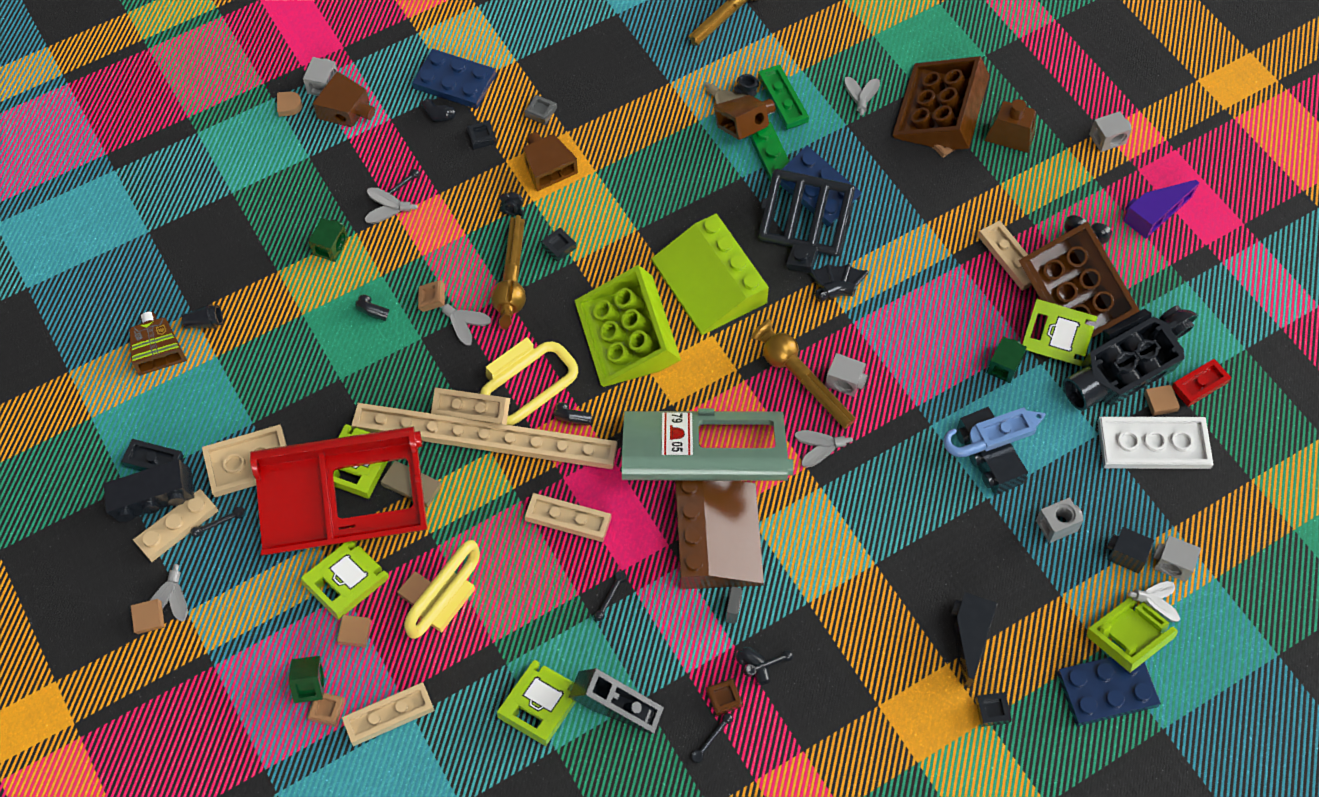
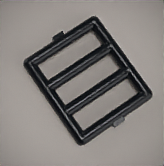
M775 169L772 173L767 198L763 199L761 207L764 211L758 239L791 248L793 244L814 246L818 248L819 254L838 257L841 253L846 227H849L851 222L849 214L855 193L854 185ZM781 180L795 183L783 235L769 233ZM805 185L820 188L808 241L793 238ZM829 190L844 193L832 246L817 243Z

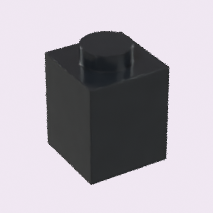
M1122 527L1119 534H1112L1106 549L1111 550L1107 560L1139 574L1147 561L1154 540Z

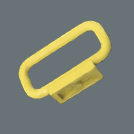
M526 337L486 366V377L489 379V382L480 391V394L490 395L494 390L547 352L556 353L568 367V373L515 413L508 416L507 424L505 425L513 426L572 384L577 378L578 365L561 344L553 341L544 342L533 348L534 344Z
M474 540L464 542L457 549L408 612L404 628L411 639L422 636L430 626L442 633L474 592V585L467 581L480 558L479 547ZM469 554L467 561L460 569V571L456 574L455 570ZM418 618H420V622L416 625Z

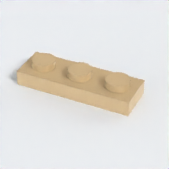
M999 220L980 230L978 234L980 240L1019 288L1023 291L1031 287L1032 283L1018 261L1028 254L1003 223Z
M435 388L431 414L507 424L510 398Z
M201 489L194 493L195 498L178 505L133 539L151 562L187 536L193 527H199L218 512L217 507Z
M533 493L525 514V521L604 542L611 521V514Z
M422 682L342 717L352 745L356 746L435 710Z

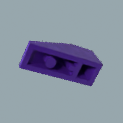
M1192 180L1146 192L1138 199L1133 198L1125 208L1127 213L1123 221L1147 239L1193 197L1200 182Z

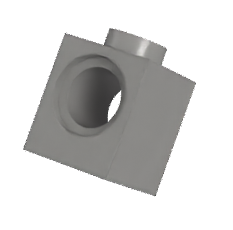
M312 57L303 77L307 94L319 96L334 74L338 72L335 61Z
M1119 111L1095 119L1089 135L1099 151L1103 152L1126 144L1132 128L1130 122Z
M836 353L827 373L825 386L855 397L858 388L863 390L868 377L867 374H864L866 363Z
M1070 497L1041 509L1036 519L1037 524L1049 543L1078 532L1084 521L1081 509L1073 504ZM1057 516L1065 518L1067 522L1059 521Z
M1169 535L1164 544L1158 543L1153 558L1157 559L1154 570L1186 582L1194 572L1201 548Z

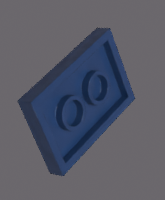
M432 49L413 80L412 85L413 89L478 109L497 73L496 68Z
M808 145L782 169L851 184ZM781 180L780 185L793 196L795 183ZM805 185L801 204L814 214L820 188ZM856 187L852 204L862 193ZM829 190L822 220L827 227H830L839 218L844 193Z
M1112 657L1062 668L1057 672L1076 727L1157 708L1161 704L1145 662L1131 673Z

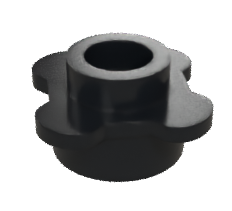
M743 74L737 78L736 82L738 84L734 87L735 93L751 95L753 97L757 95L756 88L759 87L760 83L753 75Z
M515 192L501 194L500 200L502 205L500 206V211L503 214L522 216L524 213L522 210L523 198Z

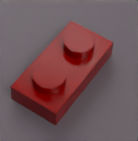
M1213 359L1175 381L1172 388L1189 407L1229 383L1231 376Z

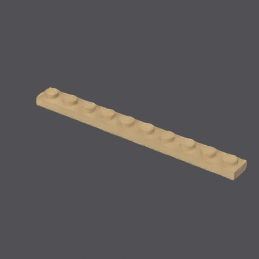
M358 403L351 425L353 430L359 428L371 433L414 426L415 432L420 431L422 441L612 470L617 451V441L363 403Z

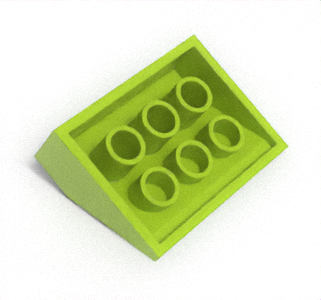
M717 213L692 225L651 258L652 263L701 336L767 304L768 285Z
M639 265L575 300L601 386L605 387L657 373L681 360L653 276Z

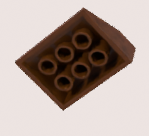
M981 56L915 63L892 136L895 139L930 147L941 145L952 150L969 149L990 77Z
M1088 221L1018 260L1042 301L1098 317L1096 322L1087 319L1085 321V324L1094 326L1091 338L1103 332L1104 329H1108L1140 311Z
M675 480L681 589L764 586L756 483L746 481Z

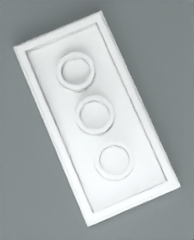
M1099 417L1097 421L1104 468L1211 469L1213 466L1206 417Z

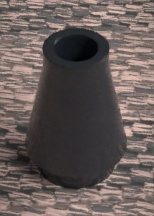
M208 304L183 314L182 323L185 329H216L219 325L223 324V314L218 305Z

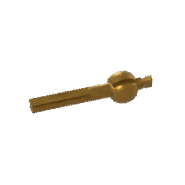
M727 0L688 36L691 43L697 46L701 44L748 0Z
M520 215L510 218L503 281L498 282L491 292L492 305L501 315L499 319L500 327L505 330L512 324L511 317L513 314L518 313L526 302L525 290L518 283L525 219H521Z
M770 319L759 325L751 338L764 343L763 355L766 361L774 367H786L844 429L851 426L856 418L799 359V347L796 340L786 333L780 332L775 334Z

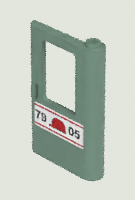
M698 408V411H624L622 480L788 481V475H793V459H788L783 412L714 411V408ZM703 424L772 425L774 428L775 447L702 448L699 446V426Z

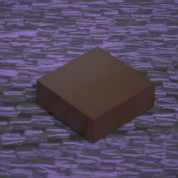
M733 678L706 687V692L716 717L743 707V702Z

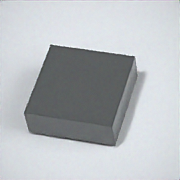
M535 95L524 111L525 117L546 125L556 111L557 103Z
M731 588L726 623L736 624L738 621L742 601V588Z

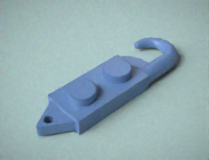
M1023 407L977 423L970 432L971 444L963 447H956L952 444L951 437L957 430L951 429L944 436V447L950 454L956 457H967L984 450L989 451L1034 435L1037 426L1046 414L1027 411Z

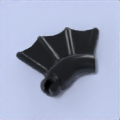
M826 264L820 269H813L812 273L808 274L820 287V289L815 291L816 299L819 302H824L839 296L854 297L856 287L868 275L869 271L855 269L850 264L844 266Z

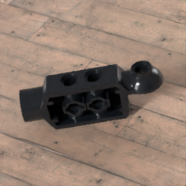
M1176 305L1163 313L1159 319L1153 316L1094 349L1082 362V369L1063 380V388L1068 400L1080 411H1084L1100 401L1113 406L1173 372L1185 359L1184 349L1178 342V338L1188 333L1194 327L1193 322L1199 315L1191 310L1181 309L1179 305Z

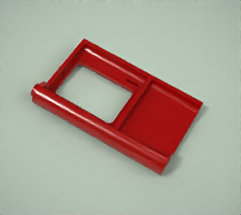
M413 426L251 451V468L257 485L262 542L261 555L428 530L418 447H423L421 432H415ZM400 459L408 461L413 496L411 508L343 519L338 517L334 484L335 470Z

